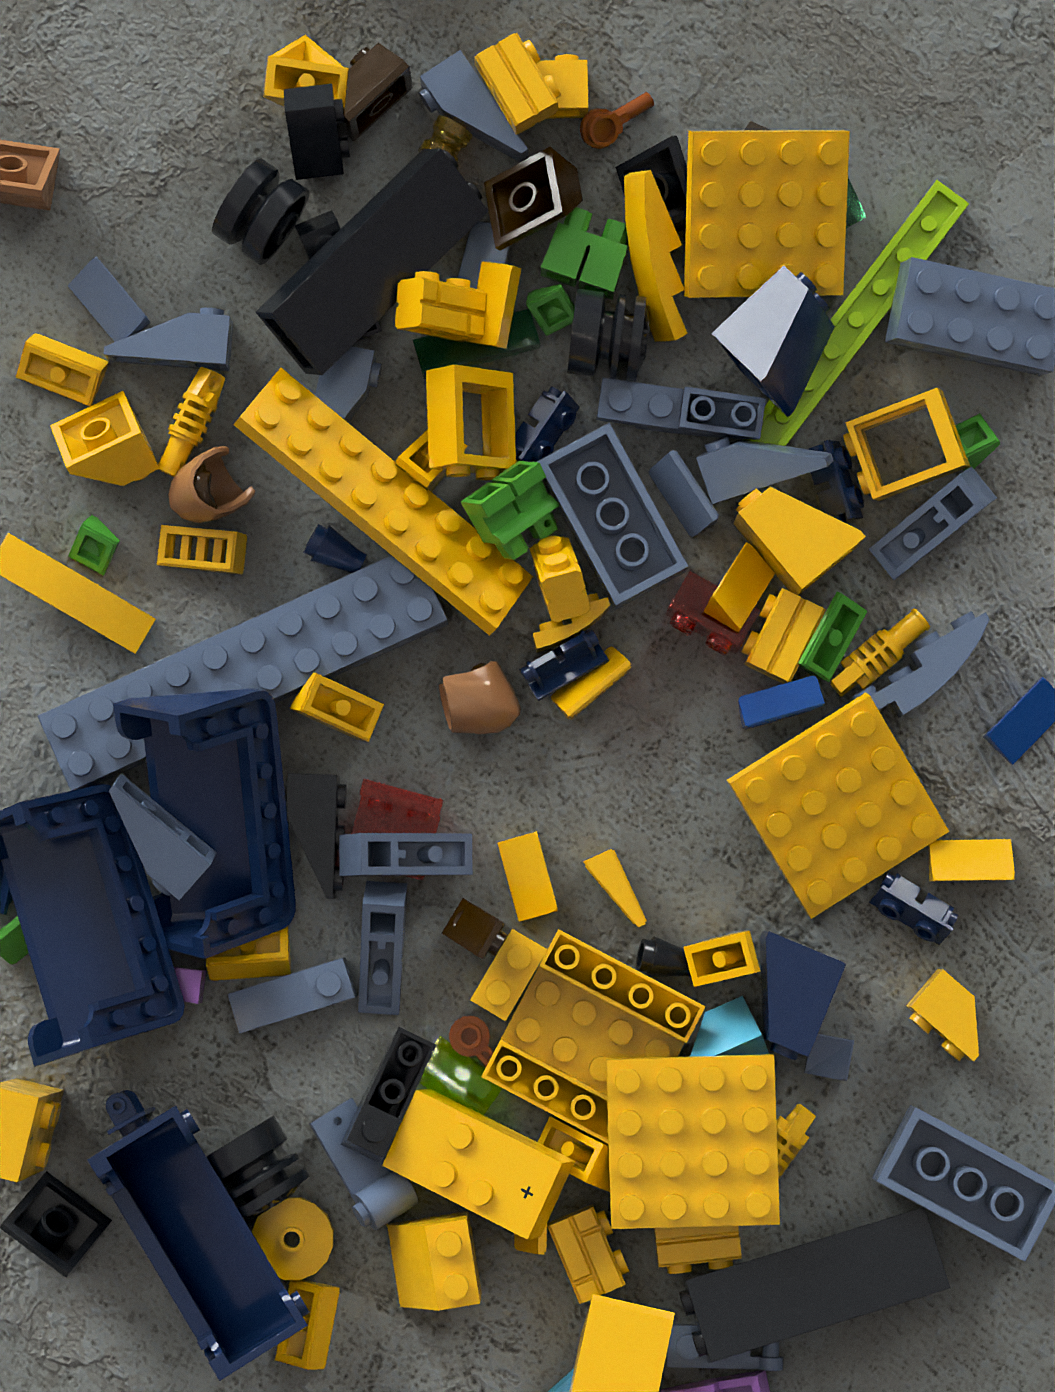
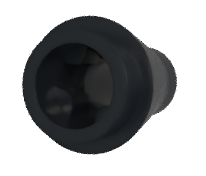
M655 936L651 940L642 939L636 959L637 971L645 972V975L649 977H691L683 948Z

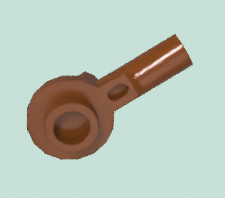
M645 92L613 112L605 108L590 110L581 121V138L592 148L603 149L615 142L618 135L623 132L624 123L654 106L651 95Z
M474 1016L461 1017L454 1022L450 1029L449 1040L452 1048L462 1056H476L485 1067L487 1066L494 1051L488 1045L490 1033L486 1023Z

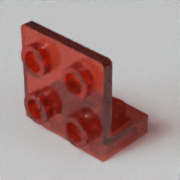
M689 571L665 615L671 618L669 624L689 636L693 631L707 638L705 645L726 656L729 651L736 654L761 610L754 607L739 633L703 612L718 586Z
M363 779L359 793L361 800L351 834L437 833L445 804L444 800ZM406 876L417 880L425 878V876Z

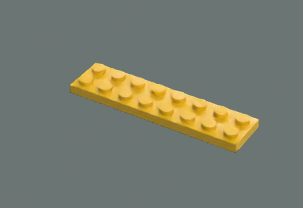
M280 367L233 424L489 636L498 628L534 577L516 561L505 559L495 544L484 543L475 527L430 490H426L395 464L394 460L283 368Z

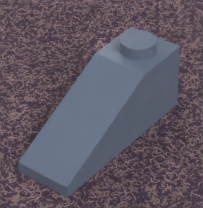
M461 50L420 76L421 88L423 90L418 92L431 113L437 110L446 122L518 162L528 159L527 146L520 136L514 133L500 107Z
M200 308V313L184 314L104 346V356L109 362L194 369H199L202 366L210 370L229 371L234 323L230 316L224 315V310Z
M352 346L323 375H319L315 396L347 422L352 419L369 397L370 387H378L382 364L376 363L375 351Z
M728 437L705 444L707 451L696 457L712 504L751 492L756 488L760 489L828 467L834 461L832 454L828 452L742 439L730 443Z
M971 466L869 548V551L891 578L895 580L997 499V497Z
M121 773L110 788L109 793L145 871L152 878V883L160 892L169 896L172 894L180 900L208 869L217 852Z
M356 833L339 835L340 876L473 875L472 834Z
M366 881L362 904L358 1013L399 1015L408 883Z
M346 957L227 994L239 1033L358 997Z

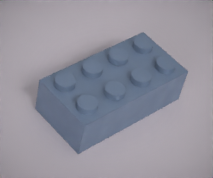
M911 257L900 263L885 343L1038 376L1048 374L1054 371L1055 288Z
M610 423L537 461L541 464L546 475L543 481L552 497L558 502L560 512L614 610L687 571L688 565Z
M912 1105L907 1109L872 1176V1179L1024 1262L1055 1206V1182Z

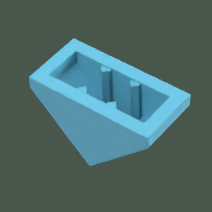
M743 996L705 1012L690 1057L769 1054L763 1036Z

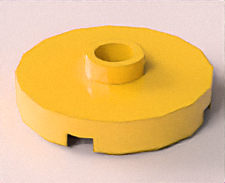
M288 1197L260 1214L252 1229L253 1236L276 1274L282 1280H302L316 1274L328 1261L334 1246V1229L327 1213L315 1203L302 1197ZM286 1233H297L300 1237V1243L295 1247L288 1246L285 1242Z

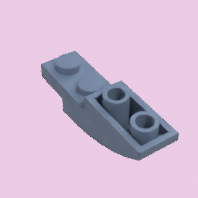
M603 377L596 420L635 425L637 429L667 433L759 440L766 398L692 387L679 389Z
M970 611L951 622L954 630L940 637L937 631L915 642L919 650L912 653L910 657L917 670L912 671L908 665L888 676L891 684L877 692L874 685L854 695L852 697L853 700L867 693L871 696L878 710L891 704L898 718L917 707L953 677L971 655L990 620L987 613L985 612L975 617L973 612Z

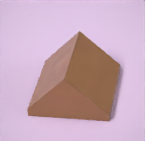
M0 140V203L50 211L60 148Z

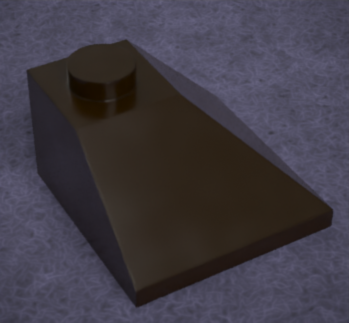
M377 43L371 50L368 47L363 48L350 62L352 67L348 70L344 119L348 136L353 141H356L413 88L410 66L380 43Z
M552 147L540 151L484 182L495 248L499 251L567 216L583 201L577 168Z

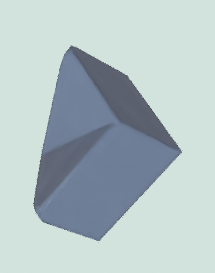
M818 1034L809 1057H806L804 1073L847 1081L854 1040Z

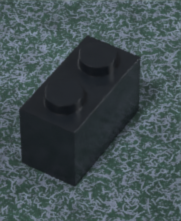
M332 83L283 89L285 116L295 179L302 180L343 175V158L350 157L347 133L339 134L338 124L345 123L342 99H334Z

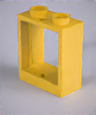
M455 364L426 370L429 468L446 470L447 477H467L471 473H475L476 480L488 481L515 464L513 373ZM463 392L481 394L483 456L464 453Z
M938 387L845 422L848 433L843 434L845 445L851 457H858L862 471L857 472L859 484L864 495L871 494L873 500L880 501L970 467L944 392ZM928 408L947 462L884 486L865 431Z

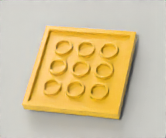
M688 131L684 296L688 298L750 297L783 265L795 276L800 272L807 276L817 288L816 293L819 296L843 295L850 131Z
M867 693L862 694L727 779L728 784L806 914L811 919L950 832L874 701Z
M774 1054L606 1059L611 1229L780 1225Z

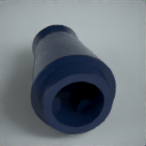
M320 524L315 528L303 553L311 556L310 561L349 573L360 570L367 554L357 549L330 525L326 528Z

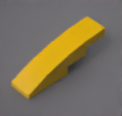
M651 170L632 172L624 176L625 222L630 260L639 296L647 297L646 308L650 320L649 327L654 341H676L688 334L672 297L685 290L670 255L671 251L682 246Z
M7 533L0 545V576L136 654L156 620L154 617L10 533Z

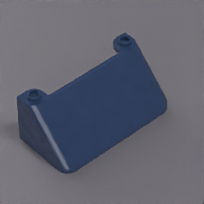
M240 689L130 698L113 703L115 723L120 735L130 740L144 738L150 797L217 852L208 869L180 900L172 894L169 896L162 892L159 895L153 896L168 949L206 959L287 927L293 920L296 912V899L277 711L272 695L259 689Z
M100 784L22 801L0 810V861L4 868L48 1015L47 1020L33 1025L28 1034V1047L34 1067L179 1021L184 1013V998L144 866L109 793L112 787L109 784Z
M175 1105L90 1157L87 1161L102 1184L106 1185L107 1188L105 1190L113 1198L195 1335L201 1350L204 1349V1354L209 1361L208 1363L219 1381L308 1326L303 1317L310 1312L297 1291L289 1295L193 1134L200 1131L192 1115L188 1109L180 1113Z

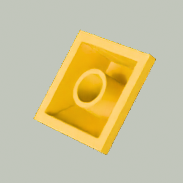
M124 391L50 425L69 474L125 486L133 481L142 480L150 473L160 469Z

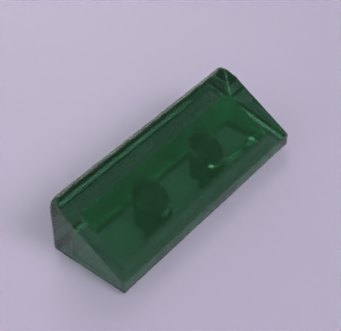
M529 309L513 313L507 349L467 341L458 342L434 336H425L413 340L423 379H426V370L454 364L472 367L540 348L539 337Z

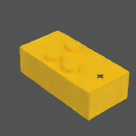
M17 1078L0 1082L1 1179L20 1182L44 1171L50 1156L54 1128L57 1125L61 1111L63 1089Z
M419 1089L413 1095L382 1166L530 1240L541 1237L575 1161L432 1089Z

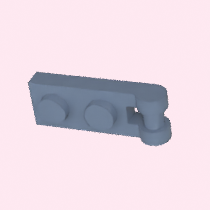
M672 1325L667 1349V1367L783 1370V1357L779 1356V1342L763 1346V1355H750V1351L708 1363L706 1355L698 1356L693 1342L692 1332L698 1331L697 1325Z

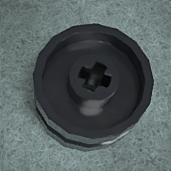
M262 158L255 160L248 166L235 182L220 206L212 226L213 234L229 245L243 239V254L259 265L265 264L283 245L294 229V225H296L301 217L310 194L307 188L293 179H288L279 184L280 174L278 169Z

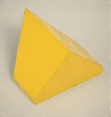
M303 35L281 50L268 56L263 97L284 106L283 89L332 83L334 99H342L343 107L345 108L349 68L343 67L307 35Z

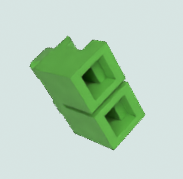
M575 207L566 216L563 224L558 222L541 265V276L575 287L586 252H589L579 279V289L604 292L605 298L613 300L627 255L628 246L625 245L627 237L626 224L608 219L602 237L587 232L592 219V213Z
M516 462L493 478V483H486L461 501L482 541L495 544L505 559L514 560L527 552L528 546L521 534L527 528H529L535 539L548 537L558 530L552 511L559 504L547 493L542 482L546 475L541 464L538 462Z

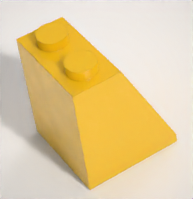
M769 487L763 493L756 488L743 498L735 509L738 514L733 524L761 555L786 588L798 596L855 550L866 537L861 530L772 487Z
M469 1211L387 1224L400 1307L440 1311L480 1304L482 1290Z
M592 1294L580 1335L569 1392H659L675 1313Z

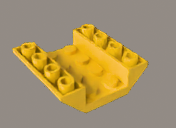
M558 929L481 1077L609 1144L606 1059L678 1057L684 1043L687 1044L706 1006Z

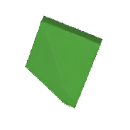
M561 284L535 289L528 293L526 305L546 336L573 323L575 305Z
M980 413L956 425L970 467L972 466L973 469L1000 445L999 439Z
M91 515L82 523L68 557L104 576L120 540L97 517Z

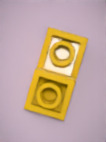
M598 593L589 594L588 599L591 610L587 614L570 618L571 624L564 625L563 620L539 624L540 631L533 633L536 653L565 643L578 636L581 630L585 631L609 610L610 603L608 597L599 599Z

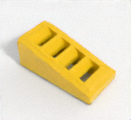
M161 525L157 565L242 575L244 572L247 535L236 531ZM176 535L182 536L179 559L173 558ZM193 537H196L197 547L195 560H190L192 539ZM209 539H214L212 562H207ZM226 541H228V542H227V551H226V560H225V563H224V555H225Z
M607 850L583 861L585 868L632 924H635L637 927L645 925L647 920L615 850Z

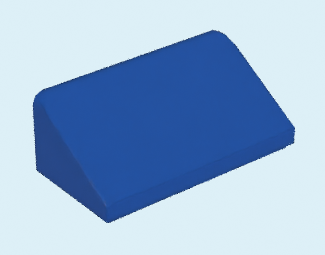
M809 676L738 698L741 724L746 730L820 709L825 703L816 676Z
M1041 677L983 736L1011 765L1055 722V689L1044 677Z

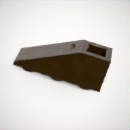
M462 898L442 931L443 935L481 959H485L488 953L496 956L508 934L502 931L506 923Z

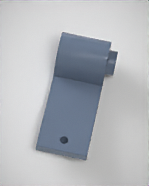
M350 1098L312 1121L309 1125L354 1200L355 1205L352 1206L355 1217L364 1228L370 1225L374 1230H378L416 1206L419 1202L407 1178L382 1166L385 1158L376 1162L341 1145L357 1110L356 1103L353 1098Z

